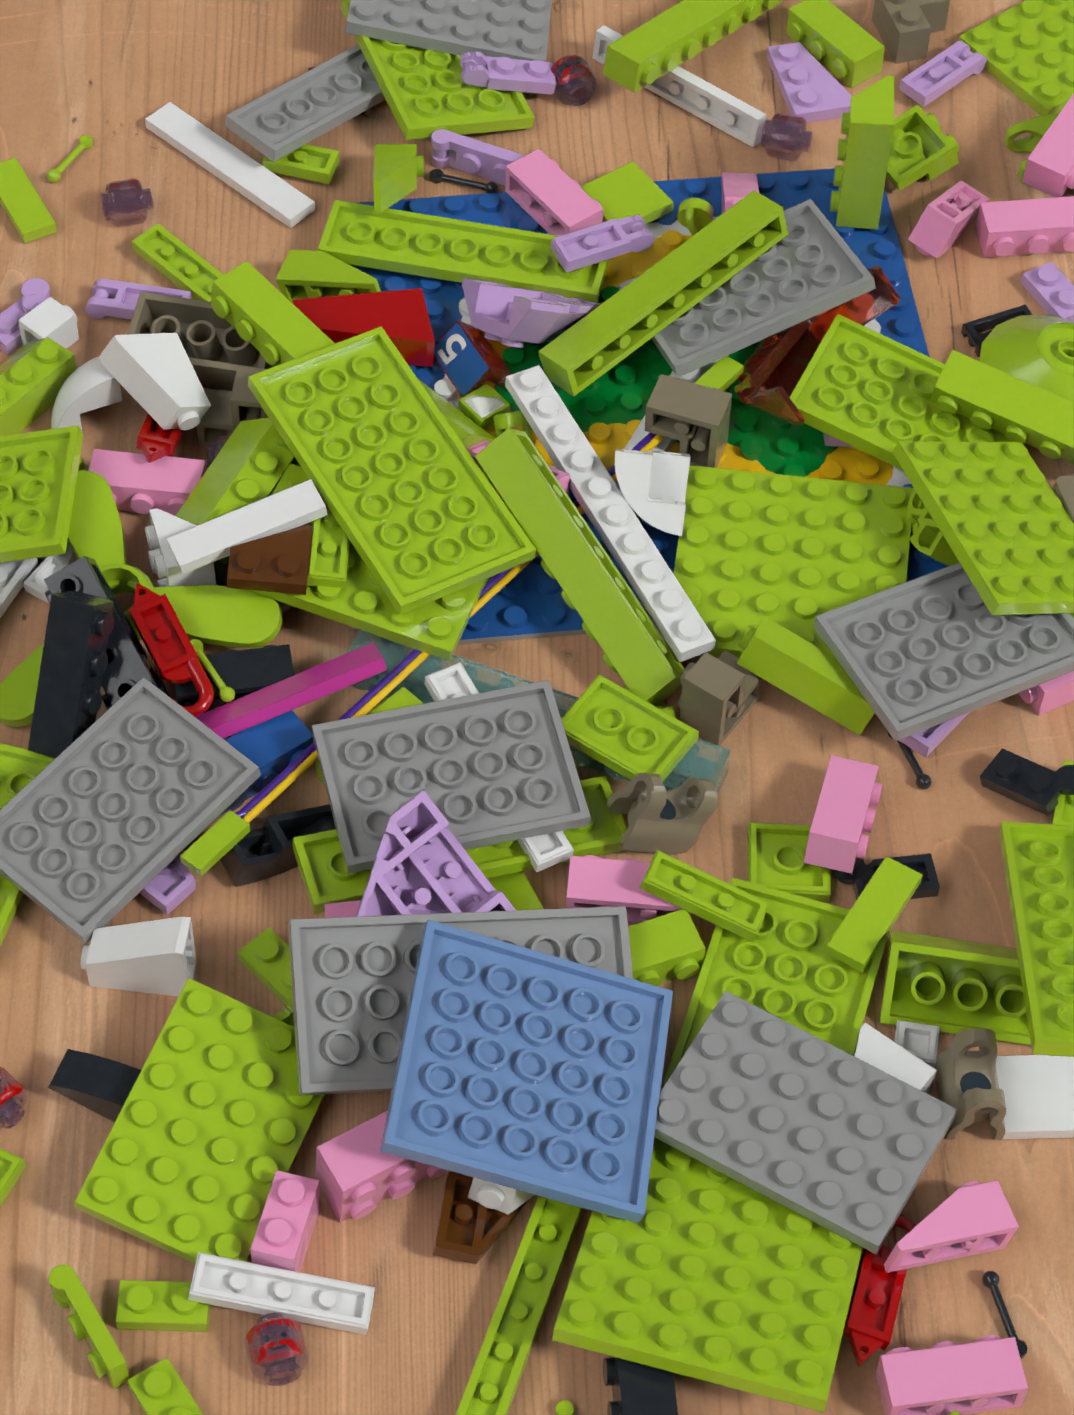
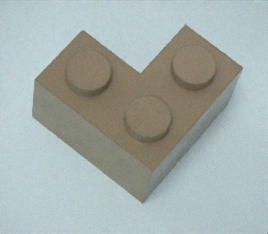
M875 0L872 22L895 64L927 57L930 33L945 30L950 0Z
M237 367L232 391L204 389L211 407L196 426L198 446L222 448L240 421L269 418L248 387V376L266 369Z
M660 374L646 405L645 431L679 440V453L690 454V465L717 468L727 445L732 394Z
M724 651L718 659L705 652L696 664L690 663L685 668L680 678V683L683 686L682 694L678 701V707L680 708L679 720L699 731L700 738L716 747L723 743L761 697L764 680L736 664L739 658L727 651Z

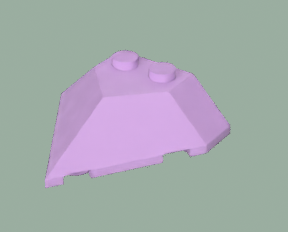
M463 278L462 282L472 327L485 331V338L502 341L501 344L518 348H523L524 342L543 343L553 341L601 305L600 303L582 299H569L557 294L514 288L490 281Z
M423 790L389 816L356 917L515 911V908L502 891L494 889L447 826L450 823Z

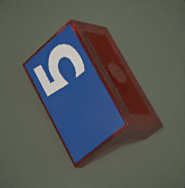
M457 320L434 346V358L459 395L463 398L480 388L486 381L505 388L506 376L512 374L493 346L484 337L485 335L480 329Z

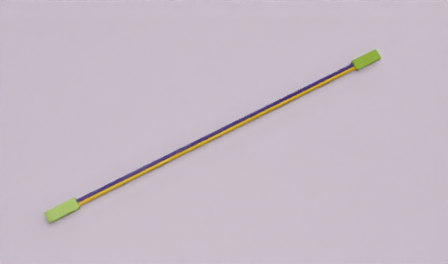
M729 356L723 357L704 373L695 384L725 391L743 374L744 365ZM650 432L631 450H652L665 436ZM614 465L608 470V473L616 483L618 481ZM576 500L573 504L582 515L584 510ZM537 550L534 558H536L539 555ZM532 560L493 576L485 584L471 617ZM414 649L338 720L366 715L427 659L430 654ZM313 742L240 811L234 813L229 810L180 855L181 863L202 877L251 831L250 822L318 760L315 743Z

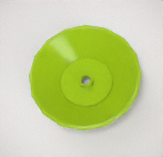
M1021 315L996 325L981 343L980 362L1074 402V321L1052 315Z

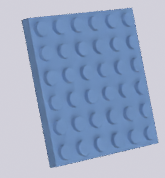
M427 920L423 928L380 1151L639 1223L645 1213L673 991Z

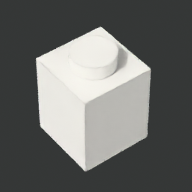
M52 297L47 298L18 320L22 345L24 346L49 337L67 349L79 340L78 319L75 312L69 306L60 304Z

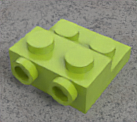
M917 104L894 119L886 176L899 191L923 176L932 181L959 163L957 153L960 151V148L951 134L945 135L941 131V126L936 117L931 112L926 114Z

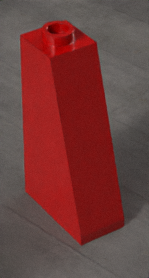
M422 288L292 300V304L335 344L382 326L408 365L433 366L435 339Z

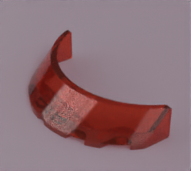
M879 266L867 269L874 277L876 289L767 337L744 363V372L738 378L740 384L734 387L735 393L740 400L791 425L801 426L805 420L790 399V396L836 315L840 314L864 326L896 306L901 300Z

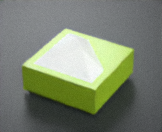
M488 383L459 399V409L483 429L494 423L493 417L496 414L510 412L511 405Z

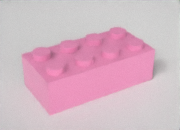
M388 1111L317 1147L315 1179L320 1181V1189L340 1223L350 1217L353 1220L361 1219L374 1211L376 1204L391 1196L393 1200L399 1199L411 1192L415 1187V1183L429 1176L430 1179H437L449 1172V1170L381 1152V1143Z

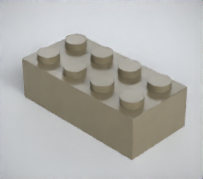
M140 292L127 335L177 333L203 388L232 391L237 367L261 369L274 367V365H270L264 360L261 353L249 341H244L237 333V330L225 318H220L214 312L211 302Z

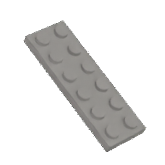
M356 45L226 115L225 126L275 162L386 99L359 45Z

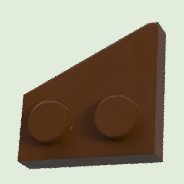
M312 525L301 526L230 547L227 588L306 595Z
M449 1171L446 1178L433 1255L477 1264L528 1201L509 1215L496 1209L486 1208L479 1202L467 1198L474 1177Z

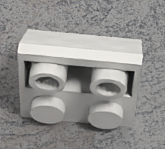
M158 508L149 510L151 526L145 527V533L150 550L154 549L148 551V556L153 574L157 573L160 579L157 580V586L216 585L214 562L182 575L166 539L197 525Z

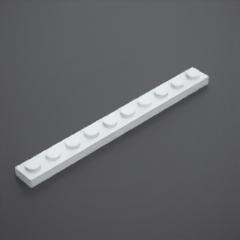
M540 365L506 376L505 387L557 469L570 474V490L678 661L682 662L714 650L716 642L714 636Z

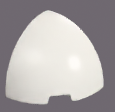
M98 357L78 367L62 385L53 406L51 429L78 425L82 431L81 413L122 401L120 383L101 364Z
M615 450L617 481L630 507L638 516L653 527L670 534L682 536L690 454L654 450Z

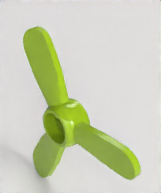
M78 471L68 543L78 559L83 556L95 559L114 595L119 593L135 594L137 583L160 596L166 594L189 640L198 639L206 644L239 648L263 647L274 640L281 629L283 621L281 609L274 599L249 590L233 589L219 585L153 587L150 578L137 567L127 565L124 530L108 482L103 476L93 471ZM128 609L124 611V614L126 615L139 641H141L142 638L130 617V612ZM44 644L38 647L0 683V722L4 725L20 727L32 723Z

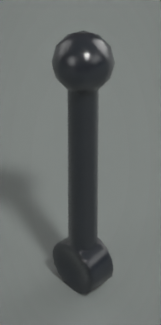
M433 169L430 172V180L433 183L445 181L485 190L486 193H497L499 189L495 182L486 184L444 174L441 169Z
M898 740L900 748L917 777L916 785L920 789H928L932 783L930 776L923 773L910 747Z
M987 1271L982 1276V1282L985 1287L990 1288L1008 1338L1015 1337L1019 1355L1022 1359L1027 1353V1345L1024 1341L1018 1339L998 1287L999 1275L994 1271Z

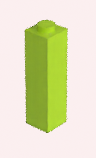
M763 616L756 629L750 625L748 626L737 645L744 650L736 664L854 733L861 735L875 712L836 657Z

